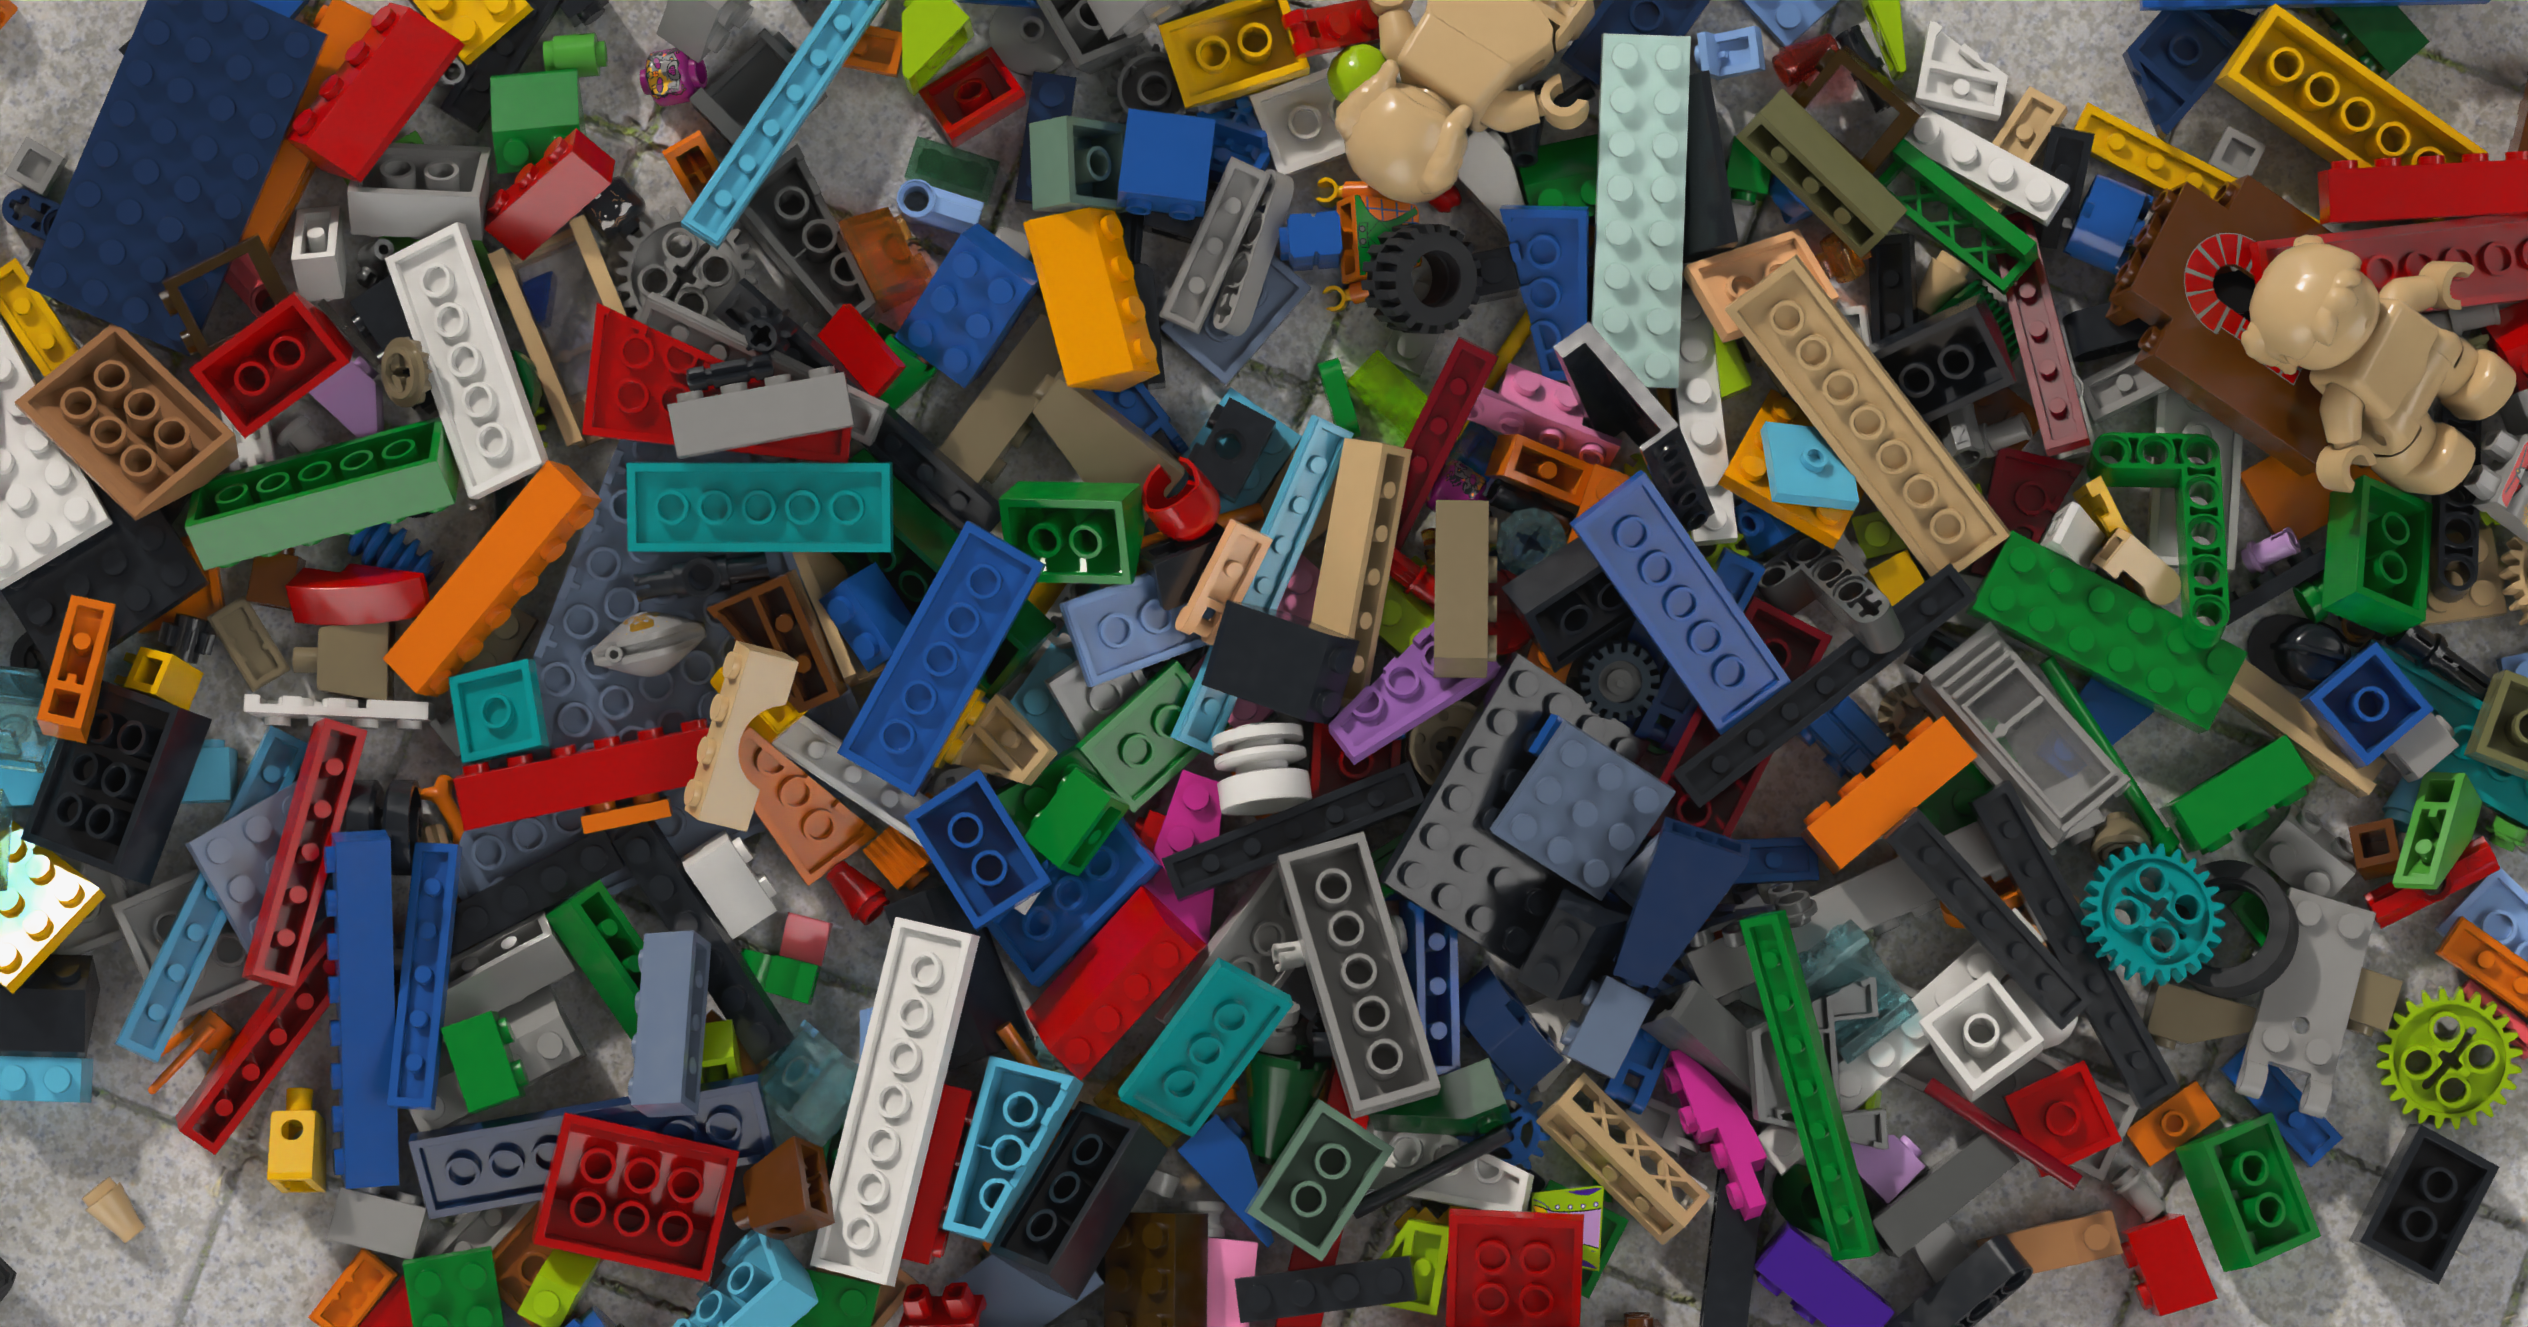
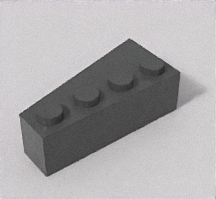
M797 143L780 157L738 220L826 324L843 304H852L867 321L875 314L876 301L852 253L849 251L841 235V230L834 216L831 215L821 194L822 192L814 176H812Z

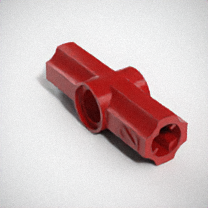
M2482 835L2470 841L2444 878L2443 886L2437 894L2428 895L2422 889L2395 888L2392 880L2364 894L2363 897L2369 910L2376 913L2374 920L2379 928L2383 929L2435 902L2444 900L2449 895L2499 871L2501 868L2490 845Z

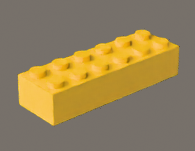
M2276 3L2261 11L2214 81V83L2330 164L2331 161L2358 160V168L2375 167L2374 159L2401 158L2402 166L2418 165V157L2445 155V163H2462L2461 155L2488 153ZM2445 218L2417 219L2412 221L2418 224L2444 221Z

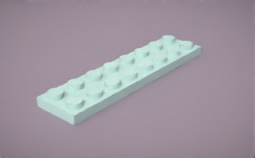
M1603 33L1601 38L1591 324L1645 387L1678 388L1691 36Z

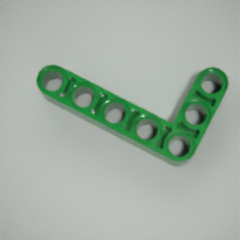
M2110 432L2100 435L2093 443L2087 461L2086 471L2091 480L2101 475L2106 487L2174 488L2184 637L2190 644L2198 648L2204 649L2216 645L2223 635L2230 616L2221 458L2218 444L2214 439L2203 434ZM2100 456H2111L2118 463H2107ZM2144 457H2155L2162 464H2151ZM2188 458H2199L2205 463V465H2196L2192 463ZM2190 497H2201L2208 504H2196ZM2192 537H2203L2209 541L2210 545H2201L2195 542ZM2195 577H2206L2213 585H2202ZM2197 617H2208L2215 623V626H2206L2200 623Z

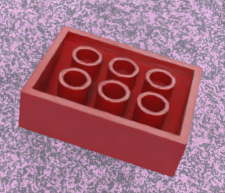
M564 1112L532 1234L533 1244L709 1282L740 1151Z

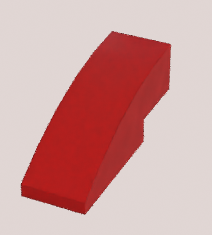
M350 563L341 572L304 567L285 585L295 623L362 625L416 618L431 601L424 573Z

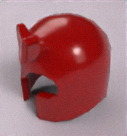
M1180 456V464L1189 475L1194 476L1195 481L1188 480L1184 488L1177 495L1166 498L1164 490L1172 480L1166 470L1158 464L1149 473L1143 485L1142 505L1154 525L1164 536L1179 542H1188L1204 536L1214 527L1219 517L1221 504L1218 491L1210 480L1189 459Z

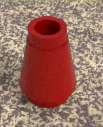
M846 861L838 863L826 876V880L831 884L854 921L860 920L864 925H869L885 911L883 906L890 904L889 899L885 896V889L850 866Z

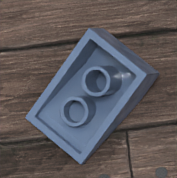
M991 1254L952 1283L967 1282L973 1295L984 1294L987 1306L980 1314L979 1327H1044L1103 1285L1105 1280L1096 1269L1078 1300H1075L1044 1287Z

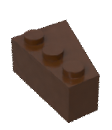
M796 569L715 602L706 608L733 635L735 642L737 640L784 652L799 662L788 697V701L799 713L836 699L848 690Z

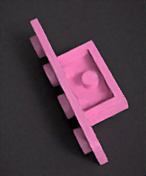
M1511 363L1507 365L1503 373L1498 393L1483 387L1467 419L1503 434L1522 435L1589 464H1598L1607 468L1611 465L1622 443L1620 439L1582 425L1584 416L1570 386Z

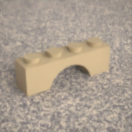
M736 640L733 651L727 654L723 664L724 682L720 694L715 695L710 707V718L712 720L707 737L704 736L698 746L697 761L699 764L695 777L689 780L684 792V803L686 805L684 810L698 821L747 832L760 789L746 778L741 769L738 757L739 743L745 728L754 717L769 708L786 705L799 664L798 661L786 653Z

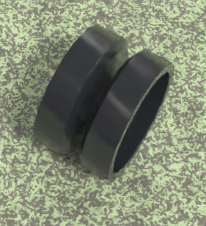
M354 780L347 803L346 832L386 830L391 840V875L411 876L415 842H423V807L419 783L417 780H392L386 790V794H384L378 780Z

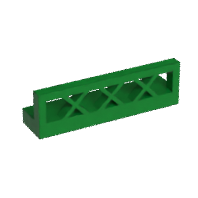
M1903 138L1892 150L1894 162L1879 177L1878 181L1887 189V186L1901 171L1915 181L1916 195L1896 196L1887 189L1908 209L1903 216L2005 295L2039 257L2037 242ZM1921 186L1929 193L1921 194ZM1941 201L1948 207L1949 221L1929 222L1923 217L1922 203ZM1917 203V211L1911 208L1908 204ZM1953 212H1955L1962 219L1954 220ZM1974 227L1981 233L1982 247L1962 248L1955 241V229ZM1948 229H1949V230H1950V238H1949L1946 234H1944L1941 230H1948ZM1986 238L1993 242L1995 246H1987ZM2007 253L2018 263L2001 279L1989 269L1988 255ZM1983 255V264L1974 256Z

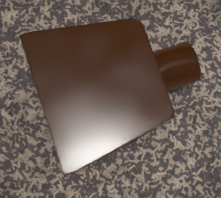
M797 1136L786 1140L745 1172L743 1184L746 1201L735 1206L732 1210L733 1220L741 1230L746 1231L752 1228L753 1231L775 1240H785L835 1223L823 1147Z

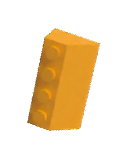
M1087 207L1030 219L1024 222V229L1067 387L1122 392L1160 374L1156 360V347L1150 338L1145 320V307L1139 298L1134 280V267L1128 258L1123 240V227L1117 218L1116 211Z

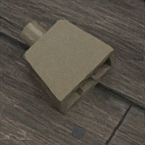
M396 622L321 627L318 630V647H294L292 658L294 673H317V690L324 693L361 700L394 701V670L383 660V657L395 644Z

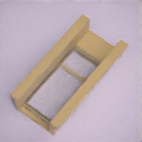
M585 214L569 220L570 229L551 236L524 261L514 253L508 254L504 248L487 254L530 359L537 369V376L567 447L577 444L580 449L606 439L582 435L597 302L627 316Z

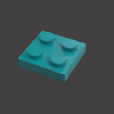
M527 658L448 677L462 764L470 765L549 746L535 660Z

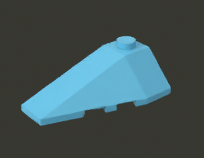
M750 1230L730 1248L721 1260L727 1266L713 1285L710 1286L704 1283L696 1294L700 1301L687 1319H678L673 1327H791L819 1301L809 1273L781 1240H775Z

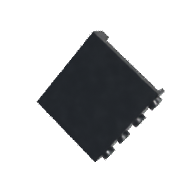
M1588 321L1553 347L1588 428L1612 437L1624 431L1639 448L1656 489L1686 532L1700 528L1715 511L1679 425Z

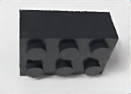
M2409 1124L2349 1241L2426 1283L2439 1285L2500 1167L2421 1124Z

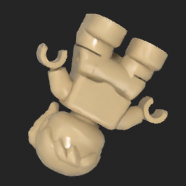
M1367 0L1371 11L1379 17L1380 52L1386 61L1375 75L1352 91L1336 109L1335 128L1344 139L1345 152L1351 168L1363 182L1383 196L1395 201L1421 203L1433 200L1451 189L1457 180L1458 170L1463 164V157L1468 148L1467 128L1475 132H1483L1489 127L1496 131L1510 133L1540 123L1539 117L1545 116L1552 126L1562 130L1576 128L1587 119L1590 109L1587 100L1577 99L1574 104L1568 107H1559L1553 103L1554 98L1563 93L1560 73L1551 76L1544 83L1539 95H1535L1534 90L1518 91V87L1539 74L1550 63L1555 55L1554 53L1564 49L1569 41L1579 38L1595 15L1593 0H1579L1573 8L1563 0H1428L1425 13L1415 27L1412 16L1408 11L1414 0ZM1399 73L1402 83H1396V78Z
M2303 235L2296 238L2293 247L2276 256L2264 270L2262 278L2258 281L2249 306L2251 322L2247 330L2241 334V343L2249 357L2261 364L2278 367L2284 374L2293 375L2297 371V366L2311 370L2309 375L2310 382L2323 395L2319 412L2326 440L2328 443H2332L2324 447L2318 456L2316 474L2319 482L2324 488L2329 490L2352 493L2355 482L2350 476V465L2355 464L2371 466V470L2378 474L2388 485L2403 492L2437 495L2454 489L2471 470L2475 460V447L2455 427L2433 421L2427 411L2434 398H2440L2441 403L2459 419L2481 420L2495 414L2502 408L2512 395L2516 385L2515 371L2496 353L2487 349L2475 348L2466 339L2459 337L2454 332L2438 328L2420 314V312L2431 307L2434 309L2462 310L2461 300H2455L2450 295V285L2453 277H2469L2475 270L2473 265L2467 262L2431 261L2422 268L2419 276L2392 279L2378 293L2373 282L2360 271L2362 261L2357 255L2339 247L2325 244L2323 239L2317 235Z

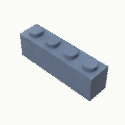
M694 930L644 933V946L638 956L641 984L640 991L635 996V1010L638 1015L637 1034L633 1036L631 1042L634 1072L633 1077L630 1078L628 1083V1096L631 1106L649 1118L699 1115L711 943Z

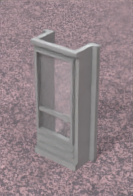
M1991 622L1983 626L1925 672L1919 686L1911 693L1935 721L1943 715L1977 754L1978 757L1972 763L1993 787L2004 780L2011 782L2044 844L2050 851L2064 841L2071 828L2112 795L2117 798L2131 786L2129 776L2127 774L2124 775L1997 633V628Z

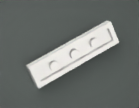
M1920 105L1926 112L1904 137L1905 140L1946 172L2048 227L2071 191L2068 184Z

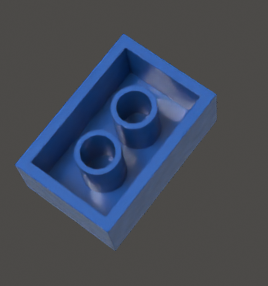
M976 223L960 234L894 337L960 386L966 388L982 375L1040 287L1034 264L979 223Z
M980 769L904 816L976 931L981 930L1052 885L1049 877Z

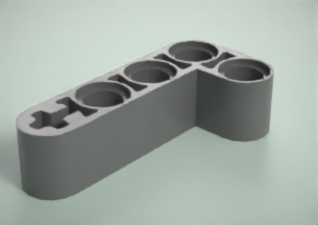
M1806 536L1763 564L1766 570L1757 588L1764 602L1792 616L1813 601L1818 600L1862 644L1874 653L1890 652L1902 643L1905 632L1888 598L1835 548L1832 550L1815 539Z

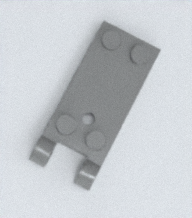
M2291 887L2287 890L2286 895L2292 902L2298 919L2299 937L2297 948L2292 961L2284 973L2274 983L2260 992L2244 1058L2237 1077L2235 1092L2258 1100L2266 1084L2268 1064L2307 1076L2300 1100L2299 1112L2323 1119L2330 1104L2333 1089L2332 1082L2376 913ZM2295 1018H2302L2307 1022L2308 1029L2305 1034H2299L2294 1031L2292 1023Z

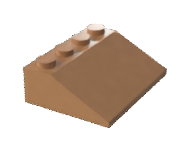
M112 323L15 401V406L135 521L206 485L239 458L235 433L125 329Z

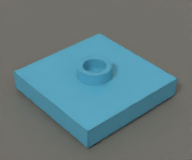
M1768 421L1764 423L1760 432L1772 502L1855 510L1859 503L1855 476L1849 472L1815 427Z

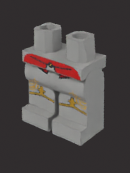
M2502 429L2492 430L2486 434L2481 444V451L2494 459L2490 469L2483 464L2475 465L2467 474L2463 485L2476 496L2472 506L2481 512H2487L2495 521L2528 543V434L2514 436Z

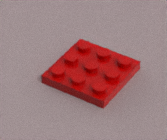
M1450 1208L1446 1327H1580L1584 1214Z

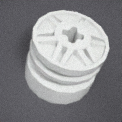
M1276 722L1250 723L1221 732L1211 738L1213 751L1223 754L1214 759L1216 769L1236 772V775L1225 778L1217 783L1220 809L1223 815L1257 816L1279 813L1312 799L1309 772L1299 768H1288L1289 764L1300 761L1307 756L1304 746L1294 745L1304 739L1301 725Z

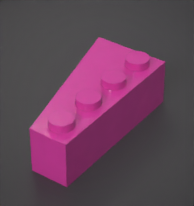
M1182 770L1153 851V855L1162 864L1163 868L1144 886L1201 940L1208 944L1215 888L1178 902L1162 858L1220 836L1222 813L1217 786L1219 782Z

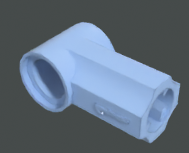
M921 179L906 181L897 192V209L903 220L910 224H924L959 236L976 223H979L984 207V202L933 187ZM913 192H921L928 198L929 203L922 211H911L904 204L906 196Z

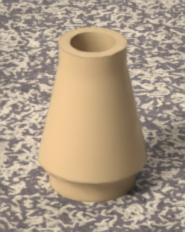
M1941 250L1936 259L1934 257L1931 258L1917 293V307L1929 316H1932L1969 281L1965 277L1971 269Z
M110 1176L82 1198L88 1206L85 1211L116 1234L124 1244L145 1228L121 1182L116 1184Z

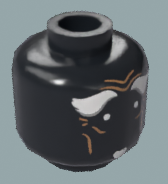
M616 176L612 178L611 184L586 205L581 212L585 214L587 221L602 238L611 240L621 235L624 240H627L626 237L628 235L633 236L640 229L639 222H643L640 217L646 209V204L625 178Z

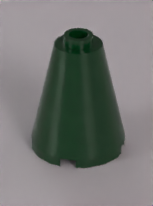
M1296 1043L1295 1051L1289 1054L1275 1055L1258 1051L1247 1065L1245 1075L1251 1152L1259 1156V1162L1272 1166L1275 1164L1313 1103L1319 1098L1331 1069L1332 1058L1313 1059V1050L1310 1046Z

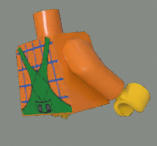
M1325 177L1318 181V187H1330L1334 189V192L1329 198L1318 197L1316 200L1324 208H1333L1337 205L1338 215L1340 214L1343 246L1342 258L1340 259L1342 284H1349V288L1343 289L1336 285L1326 287L1322 294L1338 291L1342 298L1340 304L1326 309L1331 312H1340L1347 307L1348 302L1353 301L1354 304L1366 302L1365 298L1370 296L1368 290H1362L1361 280H1367V272L1362 271L1364 261L1370 262L1372 256L1367 253L1370 246L1380 245L1377 237L1383 232H1392V227L1408 225V223L1420 224L1419 209L1414 204L1389 199L1363 181H1345L1343 186H1338L1332 178ZM1422 256L1416 262L1413 269L1421 266Z

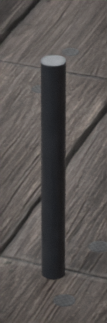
M1503 1125L1365 1195L1353 1215L1356 1219H1359L1513 1141L1509 1128Z

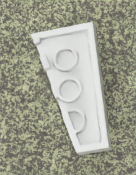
M244 694V712L258 718H264V726L291 727V719H308V727H313L315 722L328 718L331 720L352 721V726L361 729H378L379 721L396 722V729L422 730V723H430L435 719V705L429 702L367 700V703H358V700L346 698H325L323 702H314V699L302 698V696L279 697V701L261 698L258 694Z

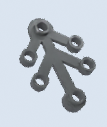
M1780 883L1769 888L1768 894L1771 904H1765L1761 899L1757 884L1738 885L1732 889L1735 904H1718L1708 917L1715 919L1704 922L1689 945L1691 947L1708 945L1715 940L1714 932L1722 930L1727 947H1740L1745 945V940L1739 920L1746 916L1785 909L1790 928H1797L1811 921V916L1818 910L1815 900L1810 899L1807 891H1795L1792 883Z

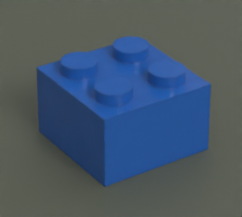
M2377 642L2365 645L2299 701L2356 769L2366 767L2434 710Z

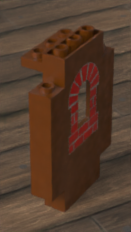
M2248 174L2231 183L2229 181L2225 182L2218 189L2213 199L2189 182H2184L2172 189L2166 188L2160 193L2153 204L2152 210L2155 213L2134 240L2133 246L2136 249L2115 277L2117 285L2109 296V301L2112 304L2105 318L2117 326L2124 325L2137 318L2150 325L2139 340L2138 347L2141 351L2134 362L2135 365L2300 476L2316 472V462L2320 452L2324 447L2332 443H2328L2326 440L2319 412L2323 395L2310 382L2309 375L2311 370L2297 366L2296 373L2288 375L2284 374L2278 367L2261 364L2249 357L2241 343V334L2247 330L2250 321L2217 298L2213 287L2215 273L2220 267L2231 266L2255 281L2249 246L2251 243L2333 232ZM2357 465L2360 468L2367 467L2365 465Z

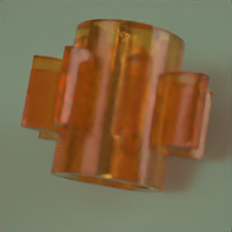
M1834 232L1828 234L1820 241L1819 244L1823 252L1815 255L1828 279L1835 277L1837 283H1847L1859 278L1866 272L1863 260L1872 257L1871 251L1860 258Z

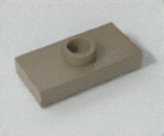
M245 595L207 617L211 627L252 693L291 670L250 602L246 601Z

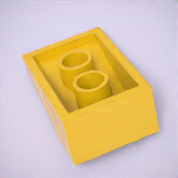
M1236 0L1158 25L1185 109L1260 93L1310 75L1307 57L1295 58L1291 47L1294 44L1290 30L1286 31L1281 21V16L1291 12L1288 0Z

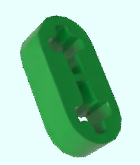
M1338 357L1317 363L1333 424L1354 433L1352 439L1360 437L1361 432Z

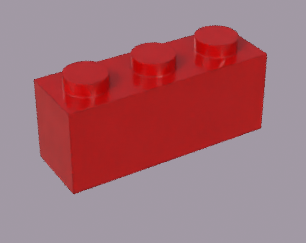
M577 128L565 139L562 137L556 138L548 146L544 157L535 165L532 163L527 164L518 173L515 183L506 191L499 189L492 195L485 207L488 212L484 229L524 261L611 184L615 160Z

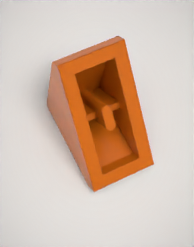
M700 130L662 151L692 205L720 165Z

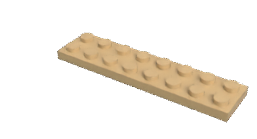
M1797 254L1726 306L1725 311L1849 472L1855 476L1859 485L1931 577L1949 563L1959 573L2010 536L2008 528Z

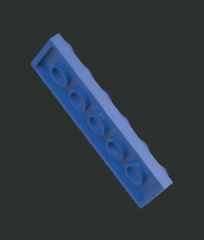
M1642 470L1638 471L1569 523L1706 718L1720 735L1724 734L1792 682L1645 472Z
M966 521L837 753L913 797L917 796L1046 564L973 522Z

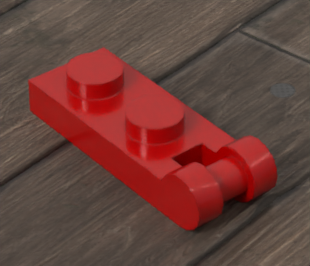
M1355 0L1307 10L1300 8L1281 16L1284 29L1286 31L1290 30L1294 44L1291 47L1296 59L1342 51L1347 46L1359 44L1372 45L1380 42L1379 17L1371 11L1367 0Z

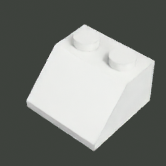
M1990 970L1919 1021L1921 1029L1944 1069L1971 1103L2039 1055L2044 1045V1038Z

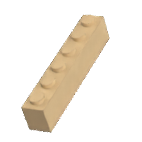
M1344 438L1311 619L1313 623L1360 641L1341 700L1342 707H1346L1366 686L1370 685L1412 454L1410 449Z

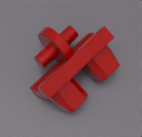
M967 1282L951 1283L945 1287L942 1296H931L929 1287L925 1284H910L907 1286L902 1300L904 1312L898 1327H979L980 1314L986 1309L987 1303L984 1294H972Z

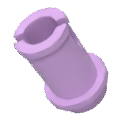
M2287 527L2283 531L2258 543L2253 540L2248 542L2246 548L2241 550V557L2246 568L2251 573L2258 571L2263 574L2268 571V566L2301 552L2299 549L2301 547L2293 530Z

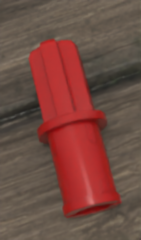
M1394 548L1390 576L1405 587L1404 593L1409 594L1411 592L1434 610L1435 577L1427 571L1428 567L1425 564L1420 567L1398 549Z

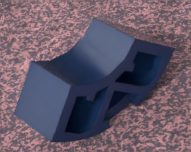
M1489 965L1484 967L1459 989L1460 1031L1468 1038L1472 1035L1494 1061L1491 1065L1495 1075L1504 1085L1507 1086L1513 1082L1525 1094L1564 1061L1553 1038L1528 1011L1515 990Z

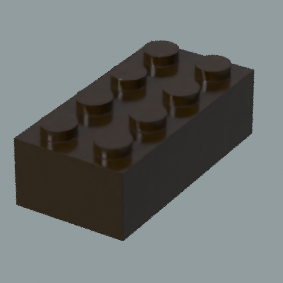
M1130 1212L1105 1253L1104 1327H1207L1208 1213Z

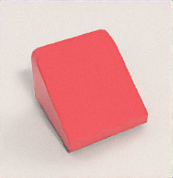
M788 912L779 956L822 966L833 924Z

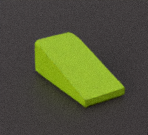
M1863 0L1862 8L1892 80H1900L1906 72L1900 0Z
M1712 325L1722 402L1748 391L1753 382L1735 340L1723 343Z

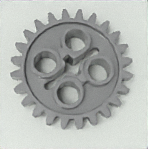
M689 205V206H688V208H687V210H686V214H687V212L689 211V209L691 208L692 205ZM674 206L670 207V219L664 220L658 212H654L655 226L652 228L640 221L639 227L643 236L640 239L631 235L626 237L634 246L632 252L619 251V255L628 261V267L617 268L615 273L627 277V282L617 286L616 290L620 293H630L631 297L622 305L625 310L637 308L638 311L632 318L634 320H639L646 298L650 294L645 286L647 276L654 271H662L666 274L668 284L658 295L668 298L681 282L680 277L676 275L678 270L682 268L688 271L696 260L702 246L708 244L681 227V221L684 217H680L678 210ZM738 228L730 231L718 250L710 245V250L692 272L697 278L696 282L693 285L690 283L683 284L674 300L675 303L682 305L687 297L691 295L700 296L704 302V309L700 315L726 327L728 326L713 312L743 278L747 279L752 285L758 284L757 279L746 275V271L756 267L757 262L743 259V255L751 250V245L749 243L736 245L735 242L742 234ZM686 235L692 241L690 253L682 258L672 256L670 252L671 241L676 236ZM716 259L726 261L728 265L727 276L719 282L709 281L706 276L707 265Z

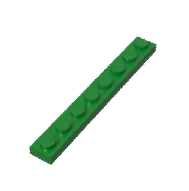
M1786 910L1746 916L1739 920L1833 1261L1871 1257L1878 1253L1880 1249Z

